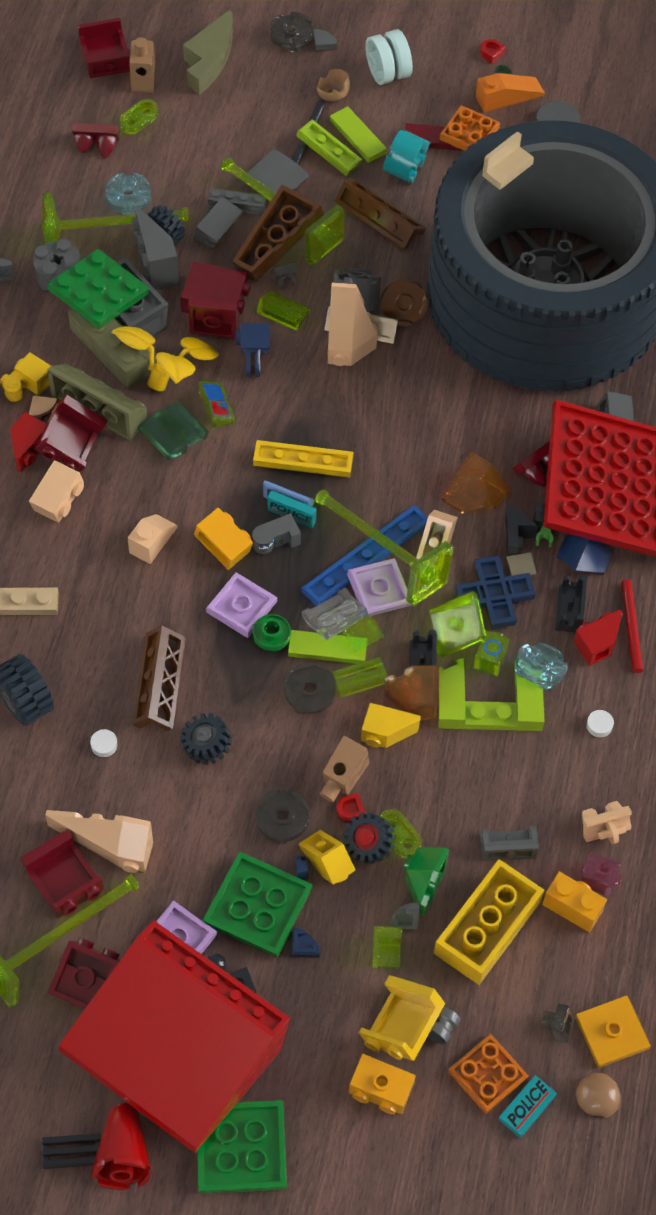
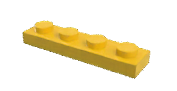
M257 440L253 466L350 478L354 452Z

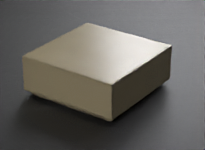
M531 553L506 556V564L510 576L530 573L531 579L536 578L537 573Z

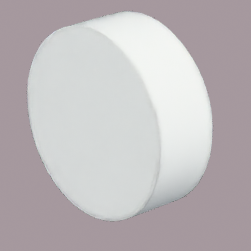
M604 710L593 711L587 720V729L595 737L609 735L614 725L613 717Z
M103 729L92 735L90 742L94 754L99 757H108L115 753L118 744L117 738L112 731Z

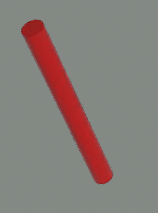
M626 579L621 581L632 669L634 673L643 672L632 583L631 580Z

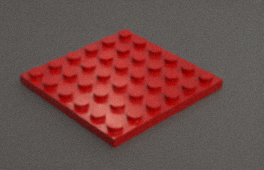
M556 400L552 406L543 527L656 557V427Z

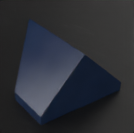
M570 535L565 536L557 559L563 560L576 571L596 572L604 575L612 553L601 542Z

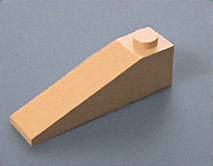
M332 283L328 364L352 366L376 349L378 330L371 322V315L364 307V300L357 285Z
M46 811V820L49 827L59 833L68 829L75 842L118 867H122L127 872L137 873L138 871H146L153 846L151 821L115 815L114 820H106L101 814L93 813L92 817L83 818L82 815L76 812Z

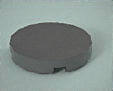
M552 101L540 107L537 111L536 121L551 120L580 123V114L569 103Z

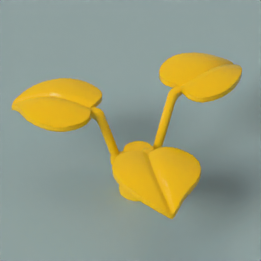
M130 326L119 327L111 332V334H115L123 343L131 348L149 350L150 364L148 369L151 371L147 385L157 391H164L166 389L169 378L177 384L195 372V366L189 360L183 358L184 355L190 353L192 357L199 360H211L219 356V352L203 340L185 337L180 342L181 346L185 349L182 350L179 356L159 352L155 357L157 361L155 365L154 347L152 345L155 344L156 340L152 335L140 328Z

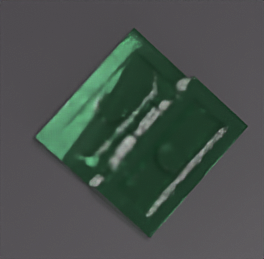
M179 401L159 410L138 426V430L167 460L185 454L188 446L207 439L209 433Z

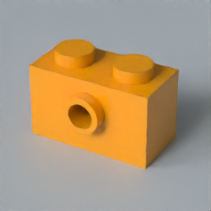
M219 507L196 525L194 536L228 570L251 550L253 542L250 535L245 530H240L234 524L231 515L223 512Z
M559 871L546 891L542 905L590 933L602 914L607 899L592 891L588 884L582 881H575Z
M362 1054L350 1082L349 1093L353 1094L352 1097L359 1102L366 1104L372 1102L379 1105V1108L388 1114L394 1115L396 1112L402 1115L414 1086L416 1075Z

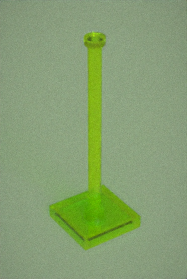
M230 157L225 158L222 162L221 168L224 171L231 172L269 201L273 199L276 193L235 165ZM338 204L305 230L306 261L312 266L344 240V208Z
M43 193L41 224L46 243L59 241L61 230L131 224L132 217H136L135 214L60 220L57 218L52 193ZM182 207L181 210H173V214L179 216L178 219H183V221L189 220L187 207Z
M324 489L318 492L315 498L317 503L326 505L411 566L406 601L412 606L447 584L453 546L447 541L420 559H417L331 498L329 492Z
M128 875L123 883L5 961L0 955V996L9 1008L19 1003V978L12 970L129 891L139 889V884L133 875Z

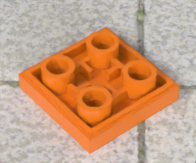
M461 105L441 132L439 140L466 151L471 144L476 143L480 138L498 131L500 122Z
M489 1034L448 1069L450 1075L485 1114L489 1113L529 1077L492 1034Z

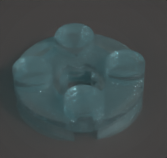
M120 173L112 177L107 183L106 199L111 208L122 212L125 216L134 215L135 207L143 210L152 200L149 181L138 173H133V176H125V173ZM125 191H127V192L133 191V194H131V195H125L124 192H125Z
M531 643L523 645L515 660V672L518 676L538 684L543 689H551L553 685L560 683L564 679L568 664H565L563 661L564 656L559 650L544 643H538L537 646L529 647Z

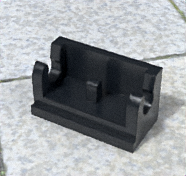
M566 575L563 578L562 584H559L555 630L576 633L577 628L584 621L587 576L580 575L577 582L569 581L570 576Z
M417 630L413 633L412 640L409 641V688H435L437 630H429L426 637L419 636V631Z

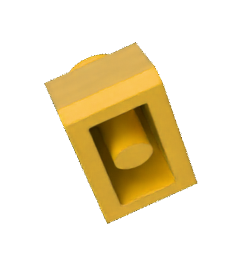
M370 703L362 727L361 742H365L371 747L387 748L417 733L421 716Z
M322 830L315 832L298 843L321 877L333 885L343 882L348 878L349 874L356 871L344 844Z

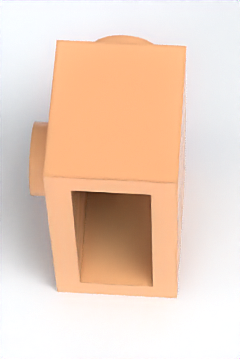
M54 460L29 500L33 510L59 523L62 517L68 515L75 496H79L83 490L84 481L80 472Z

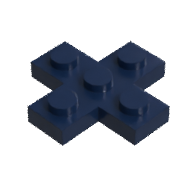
M499 555L474 559V568L478 581L455 586L460 611L486 608L491 629L516 625L517 618L512 603L535 599V591L530 573L505 577Z

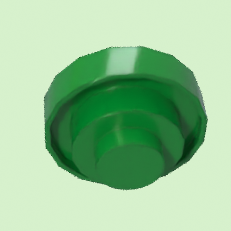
M269 614L262 616L254 624V641L265 651L281 650L290 641V625L285 618L279 615Z

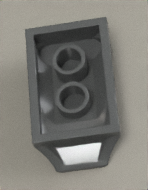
M126 257L116 262L149 287V294L118 315V319L125 326L137 327L155 336L168 326V303Z

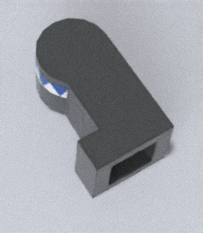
M291 513L257 526L252 532V546L255 552L268 554L274 547L276 548L286 543H289L291 548L301 545V532Z

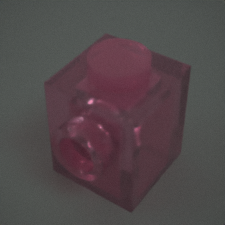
M590 852L580 881L588 884L592 891L610 897L612 888H619L623 876L622 873L618 872L621 863Z

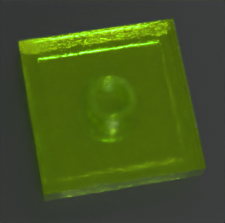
M474 591L430 610L433 630H437V652L439 656L445 657L486 639L478 595Z

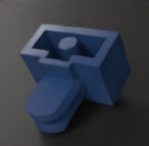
M241 324V329H236V345H241V353L246 354V377H251V354H255L256 377H260V353H270V324Z

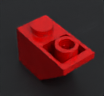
M24 412L10 428L16 467L19 472H22L34 462L36 455L39 453L35 450V447L46 426L44 422L27 412Z
M621 610L613 613L607 612L598 620L592 623L586 622L577 628L574 644L589 666L611 656L623 614Z

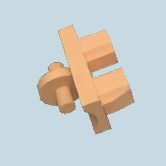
M615 801L605 806V813L597 814L596 810L592 808L584 810L582 812L583 837L586 843L606 838L609 839L611 844L619 843V835L626 833L627 830H631L630 815H632V811L629 806L622 807L618 801Z

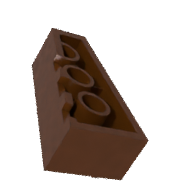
M282 184L232 262L236 270L247 272V277L257 282L325 216L321 205Z

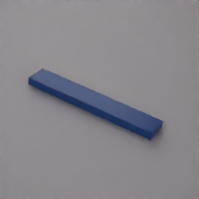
M413 505L303 586L302 593L317 608H320L351 585L347 575L349 569L383 561L425 530L428 517L416 505Z

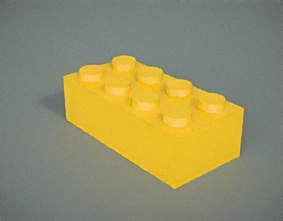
M498 859L438 938L434 954L480 985L541 903L544 889Z

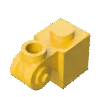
M31 352L24 358H21L16 363L15 370L10 375H3L0 379V387L4 389L7 400L11 402L21 400L23 388H27L39 396L50 385L48 369L51 365Z

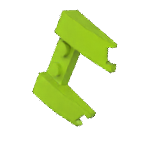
M464 658L456 660V665L447 669L438 668V728L513 731L543 730L544 701L541 670L538 669L537 672L523 667V662L515 660L514 703L465 701Z

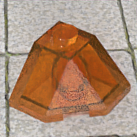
M471 452L458 467L442 497V501L461 513L472 512V509L486 508V510L497 509L510 493V488L492 463Z
M411 666L405 669V674L396 678L395 675H391L385 678L384 695L404 712L421 716L420 720L437 718L439 707V666Z

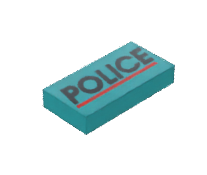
M275 491L270 492L268 496V511L280 516L291 513L295 522L310 528L314 527L316 523V508Z
M535 1075L500 1115L498 1120L521 1139L555 1099L557 1093Z

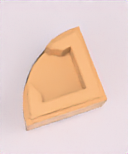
M33 396L29 414L39 420L42 419L43 416L53 411L57 398Z

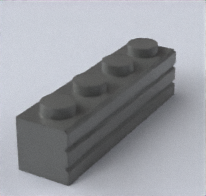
M210 188L208 209H212L222 197L241 209L243 213L262 215L266 209V195Z

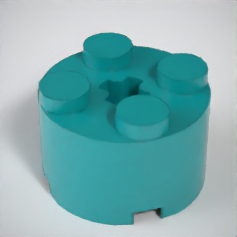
M400 130L390 147L389 156H386L383 170L412 184L417 175V168L422 167L427 156L425 153L429 148L430 142L408 131Z

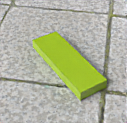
M348 106L330 115V122L368 163L387 154V148Z
M313 119L297 131L299 139L345 176H348L361 165L362 159Z
M291 630L288 657L365 665L368 638Z

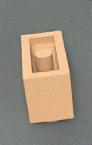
M433 510L429 514L415 562L438 570L440 569L458 517L437 510Z
M157 514L141 519L128 536L129 553L151 564L175 532L177 525Z

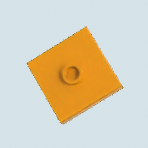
M628 996L580 1012L575 1016L598 1068L649 1050L651 1047Z

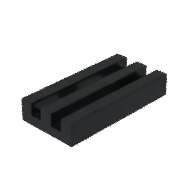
M101 1134L43 1137V1169L92 1166L100 1145ZM95 1143V1145L49 1149V1146ZM95 1153V1157L49 1160V1156Z

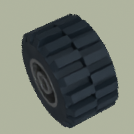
M20 653L0 665V696L18 722L27 726L54 710V701L46 682L26 656Z

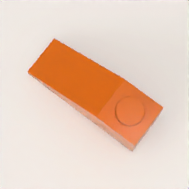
M496 73L477 79L475 98L485 113L542 97L545 92L536 77Z

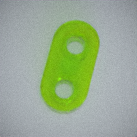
M151 99L139 101L121 115V130L127 134L140 132L158 117L157 103Z
M388 809L382 812L380 815L382 818L396 825L392 832L395 835V840H392V844H394L393 849L401 857L407 858L409 854L414 856L417 847L422 845V839L418 832L400 811ZM410 843L412 848L407 849L403 844Z

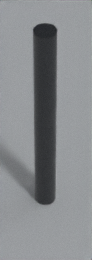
M317 101L309 121L313 119L318 123L326 105L324 101ZM300 140L292 158L298 165H300L308 146L302 140Z

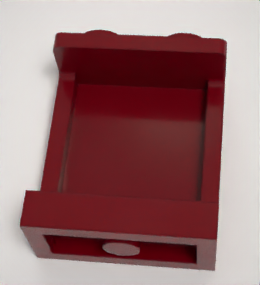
M120 18L78 25L79 42L90 79L130 72V49H127Z
M193 261L180 297L181 312L189 313L188 303L189 298L192 297L237 303V310L242 315L245 306L243 299L244 296H249L251 283L247 279V272Z
M66 395L56 403L35 450L48 460H55L80 472L86 468L87 462L85 460L98 432L104 429L108 420Z
M68 829L21 857L23 869L57 918L72 914L77 910L78 905L86 900H94L104 890L102 878L95 874L74 844L73 836Z

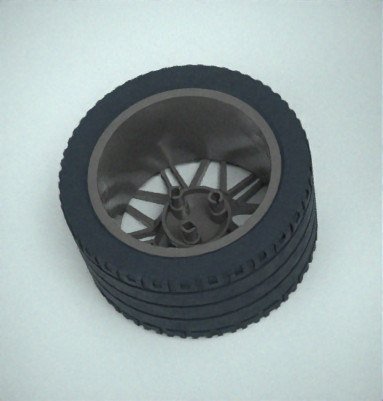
M551 120L525 122L499 129L484 138H480L476 143L471 144L466 151H463L459 158L453 161V166L447 169L436 196L427 283V298H429L428 305L429 309H431V316L435 319V326L440 329L439 333L442 337H445L448 346L452 347L453 351L459 354L463 361L468 362L471 367L478 369L484 375L492 377V379L519 388L554 392L584 389L588 386H595V384L600 382L604 383L609 378L617 377L620 372H625L629 366H633L636 363L637 359L642 358L645 351L649 350L651 343L656 339V162L634 143L610 131L582 123ZM519 132L522 135L520 147L534 157L533 164L499 190L482 176L485 156L513 134ZM523 229H552L547 248H541ZM556 230L564 231L563 237L557 244V249L551 248ZM567 232L582 236L594 244L571 252L573 245L570 241L566 240ZM512 233L528 252L522 253L515 260L505 234ZM498 238L505 262L496 259L486 248V245ZM602 251L607 252L608 255L589 274L579 263ZM615 261L619 269L598 279Z

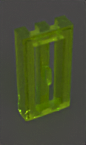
M380 657L331 672V677L335 681V687L338 689L340 698L389 683V677ZM378 667V669H376V670H373V671H370V672H367V673H364V672H363V673H360V674L355 675L354 677H351V678H348V679H344V680H340V678H343V677H346V676H349V675H352V674H355V673H359V672H362V671H365V670H368V669H371V668Z

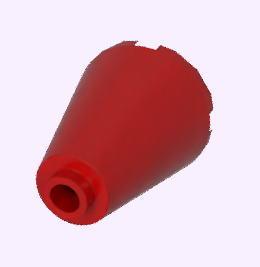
M128 1103L117 1104L116 1107L109 1111L92 1168V1178L96 1177L98 1179L97 1184L109 1189L128 1190L129 1184L138 1183V1187H141L149 1182L151 1177V1168L137 1109Z

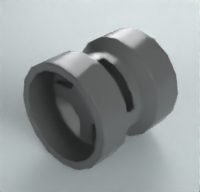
M444 1006L428 1037L439 1044L446 1045L451 1037V1030L456 1029L460 1023V1017L454 1011Z

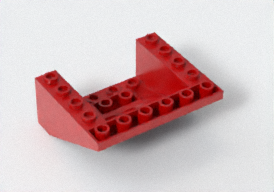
M153 920L136 938L59 1044L58 1051L195 1153L280 1053L290 1017Z

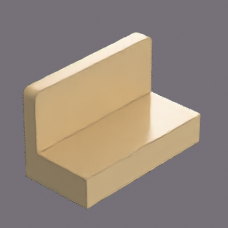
M519 132L513 134L485 156L482 176L499 190L533 164L534 157L520 147L522 135Z

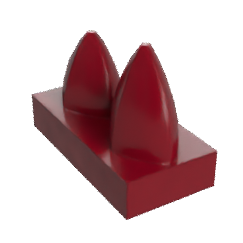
M72 122L74 141L82 153H85L91 147L93 140H96L99 152L106 159L113 151L116 141H119L117 125Z
M550 441L512 468L517 476L524 473L535 484L543 487L546 486L545 470L539 460H542L548 466Z

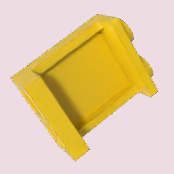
M389 975L384 984L390 991L387 1001L371 1029L361 1028L358 1033L365 1041L364 1045L374 1052L385 1051L398 1060L406 1058L414 1061L445 1002L434 988Z

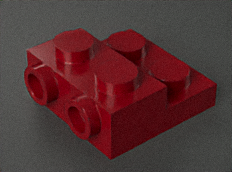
M189 298L190 334L236 339V329H239L237 303L208 300L205 298Z
M80 937L77 942L69 940L48 994L85 1009L120 962L118 959L120 954L104 948L103 952L93 949L95 943Z

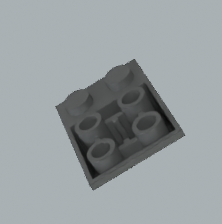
M135 207L136 217H132L134 231L137 232H133L135 246L141 249L138 250L140 264H143L145 267L143 268L144 278L155 290L179 286L177 254L172 237L139 207Z

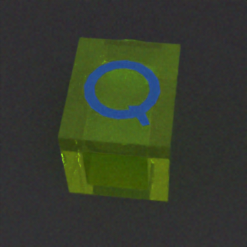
M485 631L475 657L474 668L498 676L508 651L510 639L498 632Z

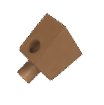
M137 38L131 42V92L153 93L156 64L154 42L147 41L145 38ZM140 67L145 68L147 73L139 75Z
M345 735L343 736L322 773L326 784L320 795L324 799L334 802L339 792L344 795H348L369 765L366 747Z

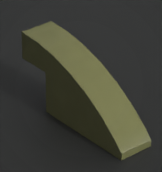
M230 10L183 44L184 61L191 65L186 70L187 86L199 95L219 76L230 55L233 40V15Z

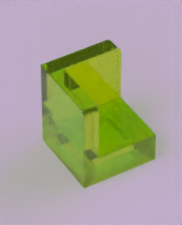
M372 615L366 616L342 631L354 652H359L370 644L384 638Z
M374 926L372 968L398 969L400 967L402 927Z

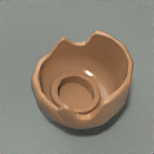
M331 69L326 78L320 77L316 88L319 97L329 102H337L345 98L350 91L348 73L342 69Z
M588 1074L579 1081L575 1092L578 1105L590 1116L608 1118L619 1109L621 1095L618 1084L606 1074Z

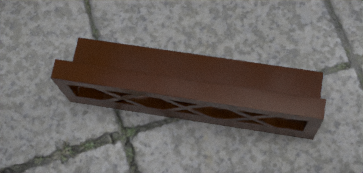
M344 181L334 200L403 249H408L414 236L424 234L426 227L358 181Z
M162 625L147 632L145 636L132 725L142 728L152 723L169 731L173 729L186 637ZM168 639L176 641L175 652H172L168 645ZM167 659L173 668L171 675L168 674L165 668V660ZM164 682L169 690L168 698L165 697L161 690L162 683ZM159 706H162L166 713L165 720L157 717Z

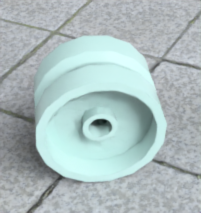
M399 29L386 32L384 37L379 34L367 38L366 56L368 65L375 81L379 85L392 82L394 77L396 79H403L411 76L413 64L410 48L404 34Z

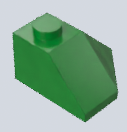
M417 847L414 856L408 855L403 870H406L405 882L414 903L419 902V915L423 917L446 871L449 849L445 847Z

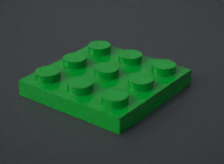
M99 249L48 283V290L98 329L149 294V287Z
M239 851L203 922L220 933L278 958L313 889V884Z
M283 1100L237 1102L198 1149L199 1194L287 1190Z

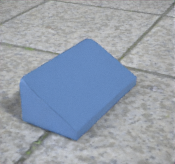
M268 481L263 483V497L267 499L270 492L275 491L309 506H313L315 502L312 498Z

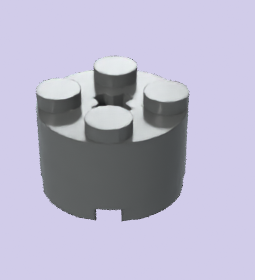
M69 240L51 241L35 249L33 261L38 286L46 292L50 281L81 261L78 249Z
M345 268L343 273H339L340 269L335 270L334 283L356 284L364 300L366 311H373L374 306L379 304L381 274L377 272V276L371 275L372 270L363 268Z

